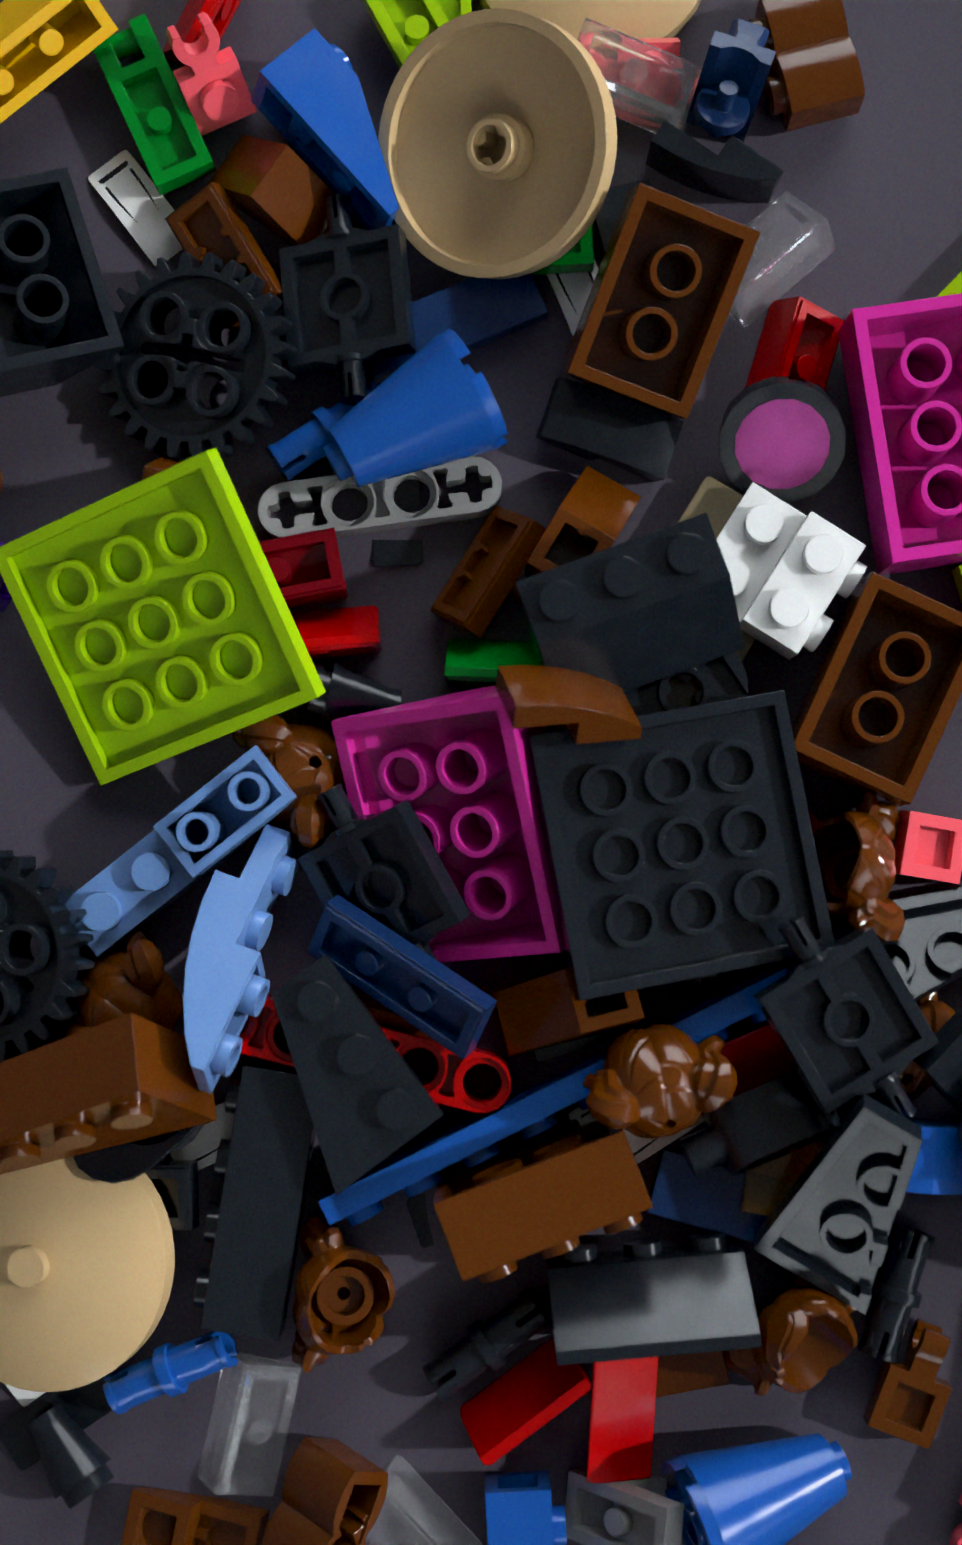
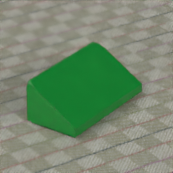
M451 638L447 644L445 682L448 683V686L481 688L496 685L498 666L539 665L531 642Z

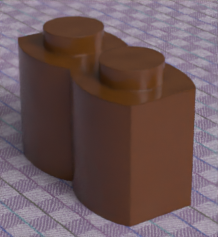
M759 0L755 18L749 19L748 22L766 27L770 31L765 48L776 51L769 70L771 76L767 77L764 84L765 100L771 116L779 114L786 132L858 114L865 97V88L859 60L849 37L842 0Z
M305 1437L288 1462L282 1490L283 1501L267 1522L261 1545H366V1536L375 1524L384 1504L388 1487V1473L338 1439Z

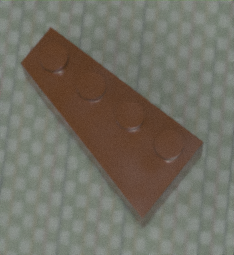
M133 1013L118 1017L0 1063V1175L217 1121L214 1092L209 1094L199 1090L190 1064L186 1037Z

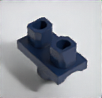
M736 18L733 19L728 34L715 30L686 123L694 126L700 125L711 137L733 135L744 142L776 51L765 48L770 32L766 27Z

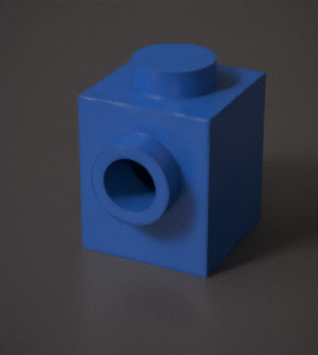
M549 1470L485 1474L488 1545H567L565 1506L552 1505Z

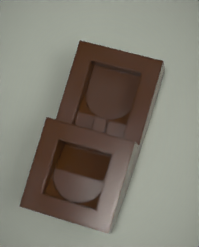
M539 665L498 666L496 690L513 729L567 724L576 744L641 738L642 726L621 687L588 673L566 668Z
M136 1487L131 1492L121 1545H261L270 1510L200 1494Z

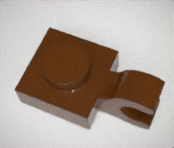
M917 1318L909 1336L905 1363L884 1361L863 1416L867 1426L928 1450L930 1449L952 1391V1387L946 1380L936 1377L950 1344V1338L942 1334V1327Z

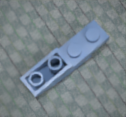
M257 745L248 750L153 826L154 830L72 894L65 905L68 910H86L87 914L75 924V928L79 933L93 935L94 940L88 943V945L97 957L104 955L153 915L164 911L235 853L297 798Z
M268 824L265 825L240 878L215 870L202 899L191 934L185 966L183 993L185 1037L191 1068L198 1088L209 1094H212L220 1075L228 1077L234 1070L243 1045V1039L239 1035L248 1016L257 1017L264 1007L270 989V980L266 979L261 952L259 951L265 945L271 931L273 915L269 913L278 895L286 896L290 892L299 869V860L294 858L290 832Z

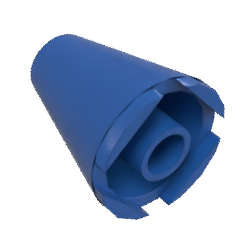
M448 328L437 334L328 429L332 442L322 448L340 482L351 477L356 486L361 487L491 452L508 443L503 437L508 434L506 424L482 371L475 374L469 364L463 365L460 361L461 358L471 353L455 331Z
M820 1433L675 1455L663 1460L661 1465V1475L673 1473L676 1486L665 1490L666 1497L684 1504L682 1541L684 1545H785L847 1496L846 1481L852 1479L851 1467L841 1446L836 1441L828 1443Z

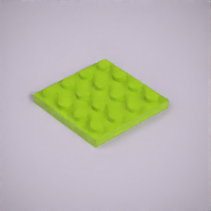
M217 448L197 454L0 546V574L100 785L314 700L326 692Z

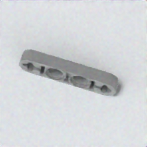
M472 456L357 487L351 477L340 482L336 475L287 481L272 485L263 493L258 504V516L264 530L272 539L333 527L338 538L476 519L490 514L493 508L498 505L501 499L502 479L498 469L492 462L482 457ZM478 473L480 482L491 483L492 488L483 490L482 501L477 503L470 502L469 496L465 492L448 494V501L451 507L439 509L440 490L435 478L436 476L447 475V488L465 485L466 474ZM418 480L429 489L430 499L422 510L405 512L395 504L394 493L402 482ZM347 488L361 491L368 500L365 513L359 519L353 521H344L338 518L332 511V502L335 495ZM322 492L321 508L327 524L316 526L314 512L295 516L294 527L284 528L280 519L271 518L272 512L281 510V500L291 498L295 507L300 509L315 507L311 494Z

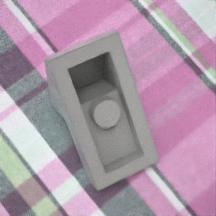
M572 1469L568 1471L565 1504L567 1538L583 1545H681L684 1504L666 1497L667 1480L659 1476L598 1484L586 1483V1469Z

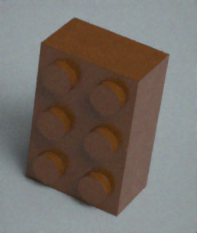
M638 183L629 189L560 373L639 402L670 416L688 419L761 232L642 183Z
M873 571L861 580L851 596L792 725L799 763L864 794L872 791L880 801L895 804L897 807L911 804L962 693V612Z
M597 1120L442 1179V1181L435 1185L433 1204L462 1281L478 1276L480 1283L492 1282L513 1273L518 1268L515 1261L537 1252H541L544 1259L565 1254L580 1245L578 1236L603 1227L605 1234H614L629 1229L643 1220L640 1212L653 1208L624 1130L606 1127Z

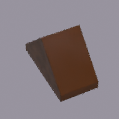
M243 134L208 182V185L211 182L221 183L235 207L292 246L309 243L328 231L324 199L328 195H332L336 200V196L286 144Z

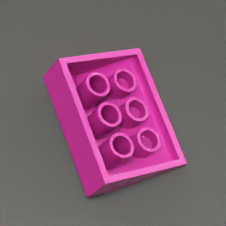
M962 293L852 309L838 333L877 574L887 575L962 562Z
M496 685L346 716L331 721L348 799L357 816L380 814L408 799L471 914L460 923L440 932L428 944L437 961L442 963L561 953L565 949L527 741L529 735L546 733V726L513 729L496 690Z

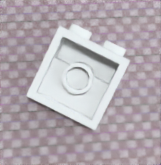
M754 482L749 486L716 538L731 577L741 630L788 660L796 656L802 647L810 652L817 648L833 623V619L824 614L825 610L836 593L846 599L854 590L867 568L866 565L858 561L859 556L866 547L865 544L812 511L806 516Z

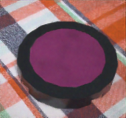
M769 377L747 386L729 403L719 428L718 451L720 460L728 479L744 494L752 482H754L782 501L794 503L815 495L834 478L845 457L846 429L837 403L819 385L806 380L802 382L800 380H789V377Z

